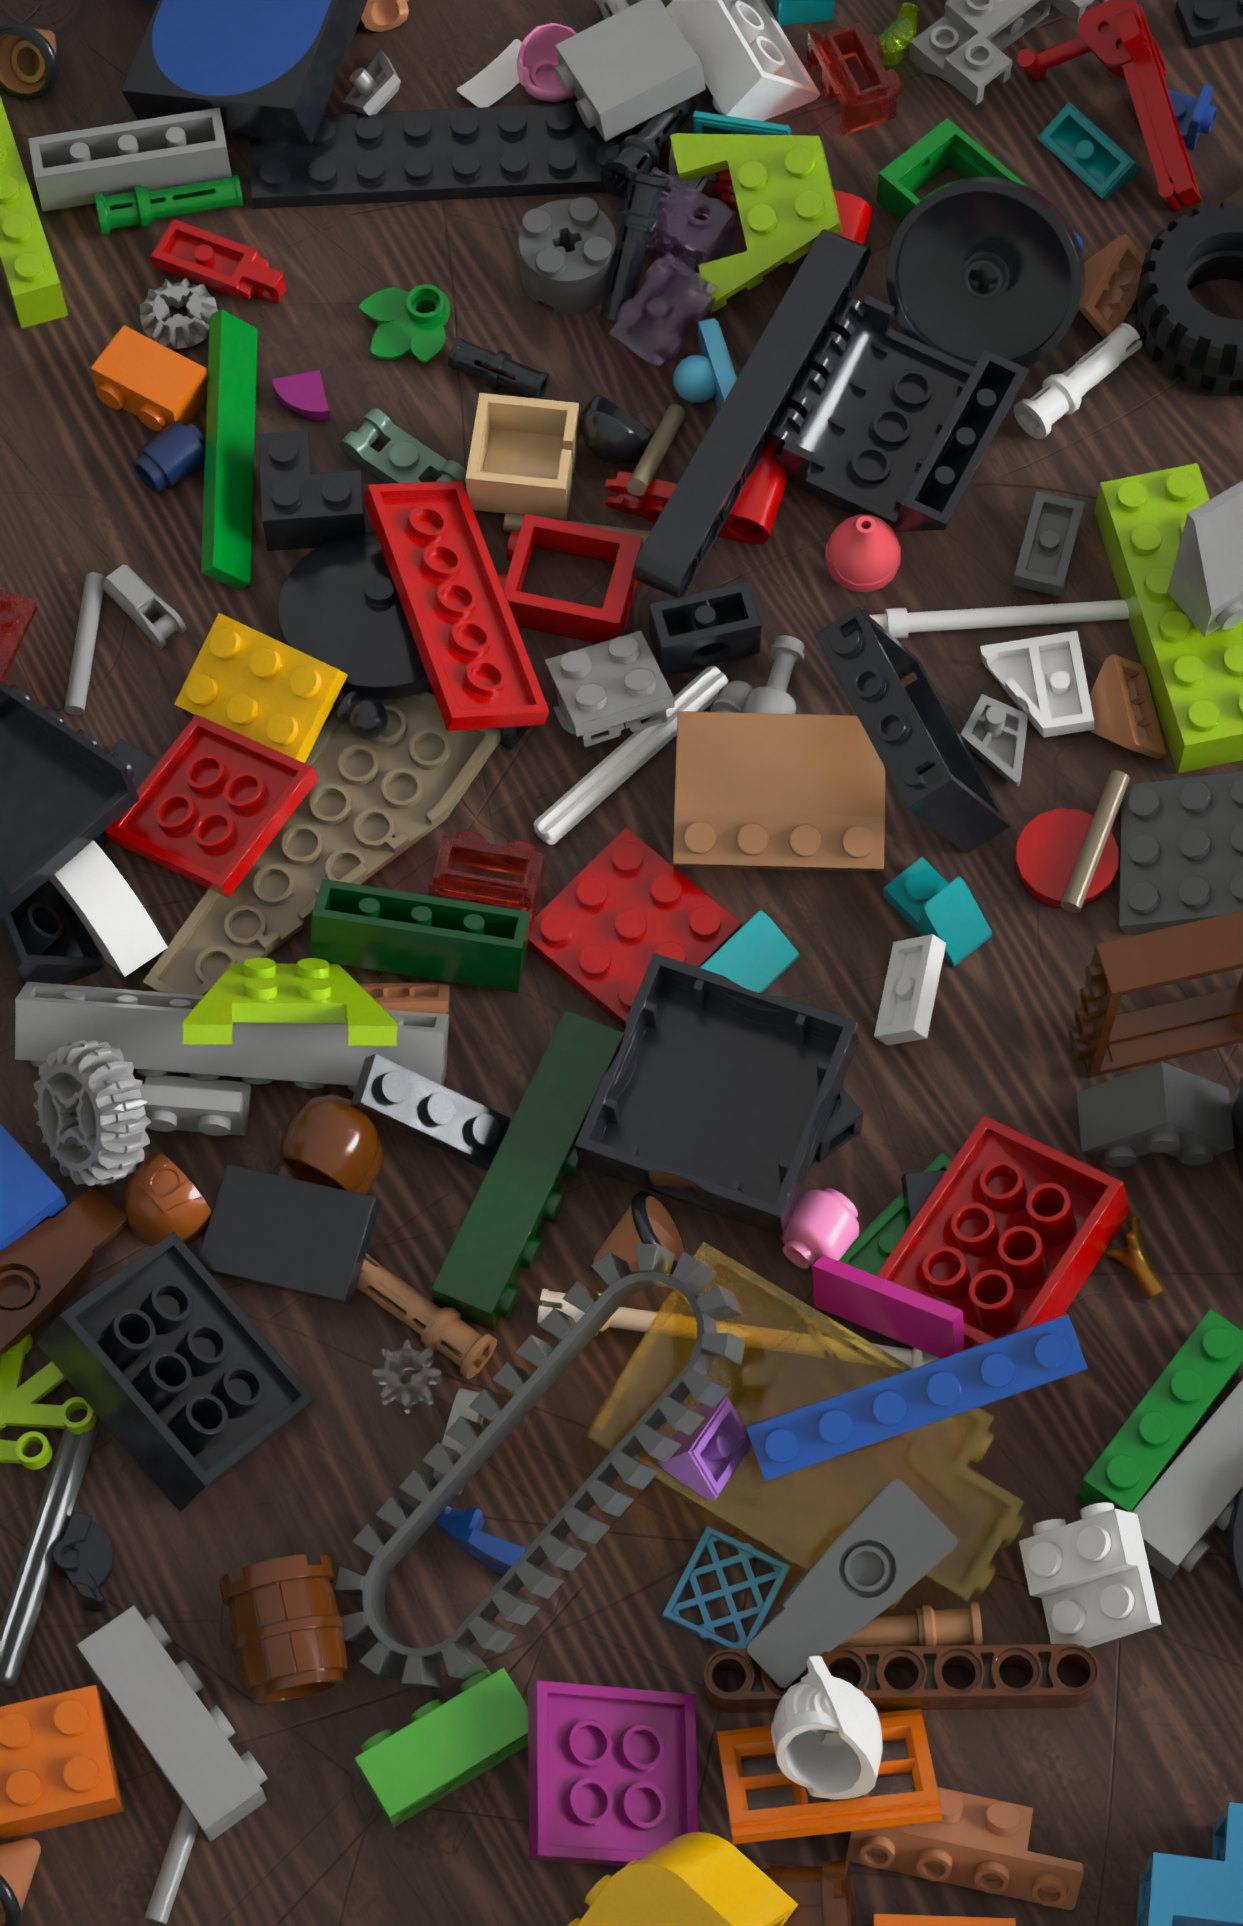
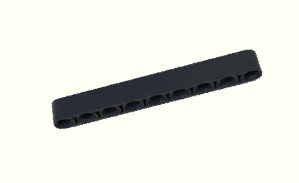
M826 229L820 232L643 544L633 568L632 577L634 580L673 597L685 595L771 441L768 435L782 410L790 407L787 401L804 371L812 368L809 362L825 333L833 330L830 325L844 299L851 297L859 284L870 258V247Z

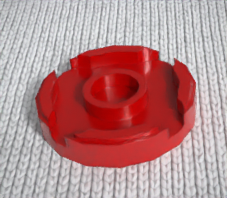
M1058 808L1039 814L1025 825L1016 843L1014 869L1018 878L1020 877L1022 883L1027 887L1026 891L1035 900L1053 908H1062L1060 904L1094 817L1093 815L1079 809ZM1110 831L1082 907L1107 893L1116 877L1119 848L1112 831Z

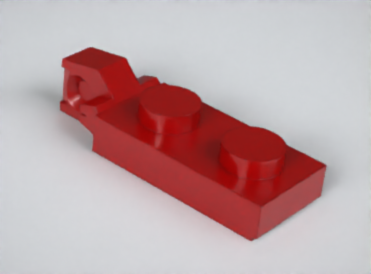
M175 219L171 220L150 255L152 267L182 278L186 277L188 280L198 284L204 283L206 287L236 298L240 297L250 300L252 295L260 300L279 304L287 290L283 278L284 273L269 268V262L259 256L257 249Z

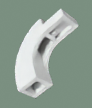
M94 840L48 879L80 918L105 961L124 977L168 948L133 890Z

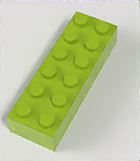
M1198 463L1101 482L1094 511L1121 599L1125 600L1128 606L1130 628L1142 665L1145 666L1150 690L1177 774L1243 760V619L1230 629L1223 630L1220 627L1204 637L1167 592L1187 514L1210 500Z

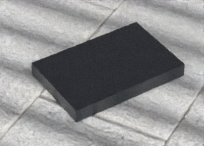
M227 1164L198 1260L211 1274L350 1306L381 1201L377 1197Z

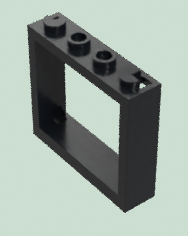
M859 606L814 634L908 810L966 854L1011 827L921 661ZM914 672L918 679L904 687L902 679Z

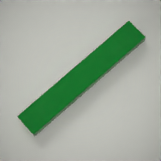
M221 309L210 315L201 573L239 591L249 586L251 582L258 329Z

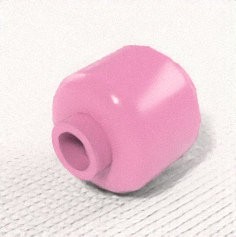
M825 1188L823 1191L816 1189L804 1192L795 1205L784 1236L781 1237L785 1244L783 1252L786 1257L796 1266L803 1269H808L822 1255L839 1261L860 1234L859 1223L856 1219L858 1211L854 1204L842 1193L831 1188Z

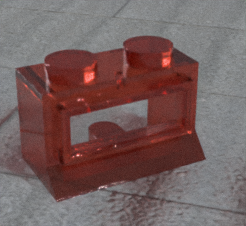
M860 21L823 34L808 30L806 64L809 70L822 67V90L827 100L835 97L838 98L841 104L840 130L843 136L896 118L897 97L902 95V87L894 69L885 70L881 62L883 51L878 36L874 32L867 34ZM856 55L872 86L871 88L860 91L844 59Z
M460 831L456 834V837L443 835L433 876L428 884L429 896L445 898V895L470 899V902L492 906L498 904L531 912V921L536 917L546 875L545 854L537 852V848L534 845L525 841L513 840L509 841L507 846L486 843V839L482 835L470 831ZM453 863L523 875L525 879L524 883L456 871L452 870Z

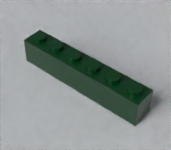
M565 1010L432 1287L433 1302L441 1309L446 1306L448 1308L453 1307L461 1313L460 1318L492 1331L495 1330L501 1316L506 1318L511 1316L521 1292V1288L515 1285L522 1270L525 1268L531 1271L540 1255L543 1240L539 1239L538 1236L545 1222L554 1223L565 1199V1193L560 1191L568 1174L575 1177L581 1168L575 1143L600 1082L620 1050L624 1038L623 1032Z

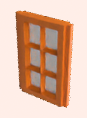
M921 1709L878 1713L882 1728L883 1751L875 1787L868 1794L850 1799L833 1800L813 1797L806 1787L788 1779L781 1772L777 1764L771 1735V1725L716 1731L732 1844L942 1821L940 1797Z

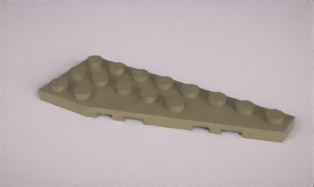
M427 691L398 699L377 700L387 710L388 725L380 736L373 739H362L354 735L348 724L342 725L337 722V712L334 711L320 731L305 764L314 768L319 777L318 781L229 898L210 889L207 890L170 942L168 948L165 949L143 980L145 991L206 995L232 963H244L250 958H265L312 922V913L322 879L361 885L444 822L501 741L500 730L488 728L447 731L436 698Z

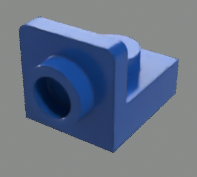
M1204 84L1199 99L1168 89L1187 149L1194 150L1200 133L1209 135L1218 109L1217 106L1210 104L1213 86Z

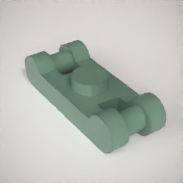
M371 408L361 420L363 425L356 432L350 431L339 443L340 448L347 457L386 484L425 482L430 476H433L437 479L435 482L462 481L464 487L466 486L465 478L467 471L463 466L454 460L447 461L394 425L390 418L377 408ZM376 439L386 444L380 452L370 447Z

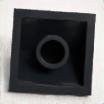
M49 880L34 891L4 919L0 920V931L23 987L26 982L65 985L97 973L103 967L89 932L66 899Z

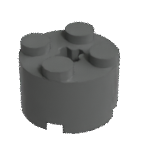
M588 197L555 200L529 210L522 219L518 239L520 278L526 294L538 305L540 301L552 306L554 312L561 314L581 313L598 306L605 298L608 278L616 250V233L610 219L598 208L597 203Z

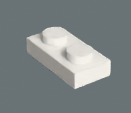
M933 934L893 942L874 1033L876 1039L886 1045L927 1039L946 942Z

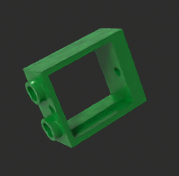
M946 118L879 172L876 201L902 223L907 214L920 201L913 193L948 165L964 178L996 177L1027 185L952 121Z

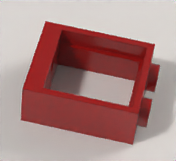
M525 513L520 532L512 530L509 537L506 559L510 560L511 564L508 574L500 573L498 576L517 627L597 644L623 636L638 581L633 579L632 573L637 556L643 546V537ZM538 547L615 563L603 608L521 592L533 548Z

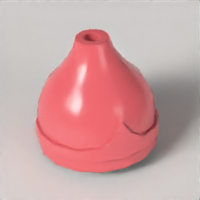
M859 514L845 519L834 529L825 548V563L831 578L841 587L854 592H872L885 587L894 579L901 564V547L893 528L884 520L873 515Z

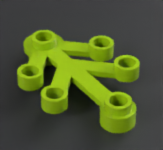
M28 1334L1 1356L0 1431L6 1426L67 1429L73 1434L79 1435L93 1429L97 1421V1415L83 1397H72L63 1405L36 1404L66 1380V1377L52 1361L20 1385L24 1358L33 1344L31 1334ZM79 1409L87 1410V1415L82 1421H69L74 1411ZM27 1432L17 1441L0 1439V1463L23 1464L28 1469L37 1470L45 1467L52 1458L51 1445L40 1432ZM33 1444L43 1445L42 1451L37 1456H25L29 1446Z

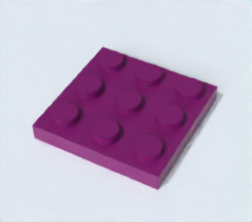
M536 1680L529 1684V1860L625 1867L633 1859L636 1858L638 1860L678 1836L699 1832L695 1694Z

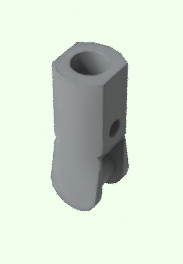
M121 565L105 578L103 590L139 626L157 648H164L166 646L165 640L176 631L180 634L186 631V625L179 614L158 597L128 565ZM158 612L162 617L152 624L148 619Z

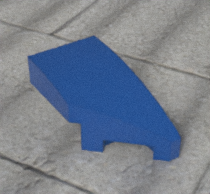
M447 1506L434 1521L451 1542L465 1554L501 1576H504L526 1551V1548L482 1532L481 1530L484 1525L483 1511L477 1507H467L466 1512L463 1513Z

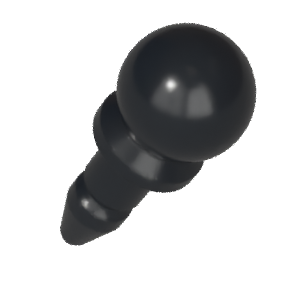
M342 691L339 692L332 707V710L337 712V722L342 725L348 724L352 733L362 739L376 738L385 731L388 725V713L382 703L372 698L362 699V695L357 691H351L348 695Z

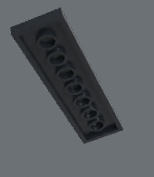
M576 103L378 112L376 115L370 116L362 113L323 115L312 144L250 138L253 209L609 192L601 181L600 171L608 160L617 157L622 141L628 136L633 135L632 128L604 141L595 126L588 128L584 124L577 110ZM617 171L614 177L617 178L620 173Z

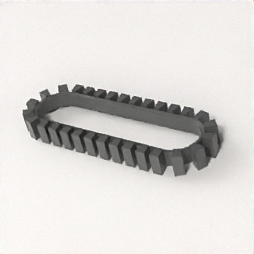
M636 1244L639 1271H641L632 1274L628 1262L611 1252L591 1265L609 1287L599 1296L594 1289L577 1281L562 1299L585 1314L576 1323L573 1317L553 1308L539 1326L562 1341L553 1350L549 1343L530 1335L515 1353L537 1366L536 1371L530 1376L526 1370L507 1362L492 1379L515 1394L507 1403L502 1396L483 1389L469 1405L471 1409L490 1420L491 1423L483 1429L479 1423L460 1416L445 1434L468 1449L460 1456L457 1450L437 1443L424 1457L423 1462L445 1475L439 1483H437L434 1477L413 1470L398 1487L420 1501V1505L414 1509L410 1503L390 1497L375 1514L398 1529L394 1535L391 1536L388 1530L367 1523L353 1539V1543L375 1556L369 1565L366 1575L339 1567L335 1587L336 1591L353 1596H362L364 1612L361 1611L342 1616L345 1627L343 1630L344 1640L361 1645H366L376 1637L379 1640L359 1662L377 1675L398 1680L406 1661L401 1683L418 1688L443 1689L441 1663L439 1660L444 1659L449 1676L467 1680L476 1673L488 1669L470 1646L477 1640L482 1648L502 1653L517 1635L495 1621L494 1619L501 1612L506 1621L525 1626L540 1607L517 1592L525 1585L529 1593L549 1599L563 1583L562 1579L541 1566L543 1562L549 1558L554 1566L572 1572L587 1555L586 1552L564 1539L572 1530L577 1538L596 1545L611 1527L588 1512L595 1502L601 1511L620 1517L635 1499L611 1485L620 1475L626 1484L643 1490L658 1473L635 1458L641 1449L644 1448L649 1456L667 1463L681 1447V1444L659 1431L661 1426L668 1420L674 1429L690 1436L705 1419L704 1416L682 1404L687 1396L692 1393L697 1401L714 1409L729 1391L705 1376L715 1356L741 1365L745 1341L729 1332L717 1333L716 1321L743 1315L735 1294L720 1284L715 1285L703 1295L699 1294L718 1274L716 1271L683 1251L673 1275L670 1276L675 1253L660 1244ZM652 1287H668L680 1291L691 1304L697 1322L696 1345L687 1365L452 1636L439 1644L427 1648H413L403 1642L390 1626L385 1610L387 1582L394 1567L625 1300L639 1291Z

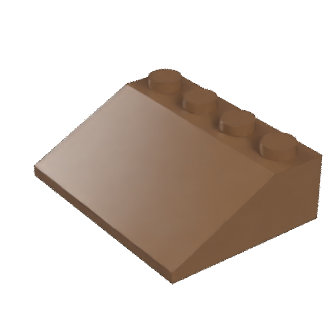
M678 711L673 867L881 873L884 870L885 767L858 716Z

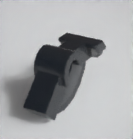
M73 1511L64 1538L54 1548L55 1567L60 1576L68 1579L82 1609L91 1612H101L106 1608L104 1596L99 1589L105 1585L112 1572L114 1551L109 1536L98 1524L93 1522L91 1515Z

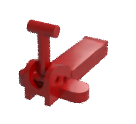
M1108 0L1089 8L1081 15L1078 22L1080 36L1037 53L1028 48L1022 49L1018 53L1017 62L1032 81L1038 82L1045 78L1047 69L1092 52L1114 77L1127 81L1161 198L1172 211H1179L1184 205L1187 208L1202 202L1164 79L1167 76L1165 62L1156 40L1150 33L1141 4L1137 5L1136 0Z

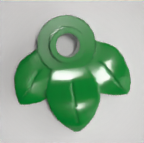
M423 284L414 287L410 292L390 287L372 294L359 305V310L362 314L379 324L371 341L370 351L374 358L395 360L412 352L417 360L426 363L442 351L446 342L443 326L450 318L451 307L448 297L436 286ZM423 309L433 310L430 313H420Z

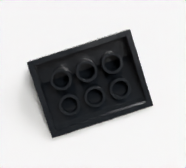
M175 1232L168 1235L61 1313L36 1342L179 1512H182L217 1484L316 1399L313 1393Z

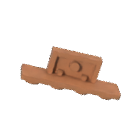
M937 1787L940 1797L942 1821L851 1831L846 1856L849 1862L921 1877L930 1881H939L980 1890L990 1894L1039 1903L1044 1906L1073 1910L1076 1906L1084 1874V1865L1080 1862L1028 1851L1033 1815L1032 1807Z

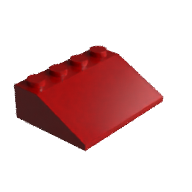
M983 1115L876 1276L963 1310L964 1350L1066 1313L1130 1214L1124 1182Z

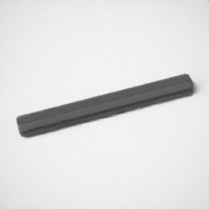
M70 1417L69 1421L71 1422H80L83 1420L79 1417ZM96 1426L92 1430L79 1435H75L67 1429L63 1431L0 1624V1685L13 1687L17 1683L54 1569V1548L64 1538L98 1432Z

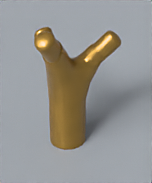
M1132 1217L1130 1219L1129 1233L1126 1235L1128 1246L1124 1249L1108 1246L1102 1256L1116 1259L1127 1267L1135 1277L1147 1301L1159 1297L1167 1290L1145 1250L1140 1231L1141 1220L1139 1217Z

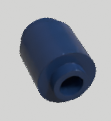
M174 421L138 450L139 457L132 462V466L143 483L153 492L158 493L163 488L171 489L205 462L204 449L206 439L193 424L188 423L184 426L182 423Z

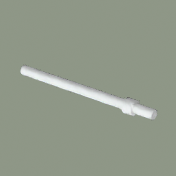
M1125 600L909 613H907L906 608L885 609V614L869 616L895 639L908 638V633L1128 620L1129 610Z

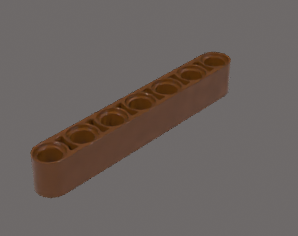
M1083 1645L836 1647L829 1653L824 1651L820 1655L829 1672L837 1668H846L854 1672L859 1682L855 1687L862 1691L865 1697L869 1698L877 1711L1072 1708L1082 1705L1089 1699L1100 1674L1098 1659L1093 1652ZM746 1648L719 1650L710 1656L705 1664L703 1673L704 1696L710 1706L718 1711L727 1713L775 1712L781 1698L787 1693L774 1687L770 1676L748 1654ZM1063 1665H1074L1084 1673L1086 1683L1080 1687H1068L1058 1678L1057 1669ZM1006 1666H1018L1028 1675L1029 1684L1022 1688L1009 1687L1002 1681L999 1671ZM902 1667L912 1673L916 1683L909 1689H895L886 1681L885 1673L891 1668ZM948 1667H962L968 1671L973 1683L963 1689L952 1688L944 1681L942 1672ZM808 1668L799 1676L800 1678L808 1674ZM729 1669L738 1672L745 1683L737 1691L724 1692L716 1687L713 1678L720 1671Z

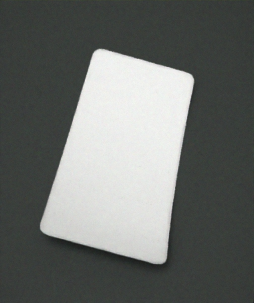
M518 39L513 40L495 60L472 79L458 87L456 91L478 108L490 107L520 83L517 71V58L522 42Z

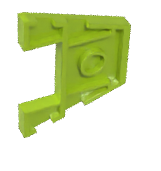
M686 133L670 135L677 171L682 182L726 169L730 170L747 251L698 265L706 303L711 312L728 304L726 299L745 287L750 290L763 282L764 275L787 261L791 264L807 254L823 229L836 234L843 231L823 144L819 136Z
M261 957L247 959L244 963H232L183 1020V1045H232L233 1023H343L346 1027L348 1046H397V1022L339 964H329L326 960L319 958L302 959L297 964H276L271 959Z

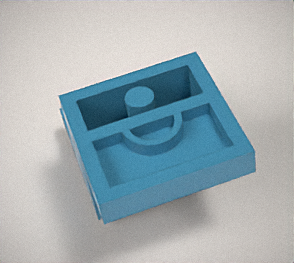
M1228 1802L1214 1823L1211 1859L1157 1852L1152 1853L1139 1876L1136 1926H1243V1804Z

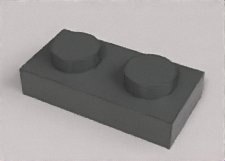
M1036 491L1012 586L1059 597L1062 596L1085 502Z

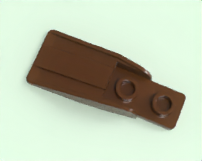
M88 1188L55 1218H48L0 1251V1357L67 1303L89 1276L93 1267L94 1254L127 1226L126 1213L97 1189Z

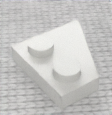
M1078 631L980 646L982 663L1020 710L1028 714L1029 721L1043 738L1094 730V716Z

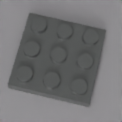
M1243 771L1128 785L1121 802L1119 927L1125 935L1147 933L1243 911Z

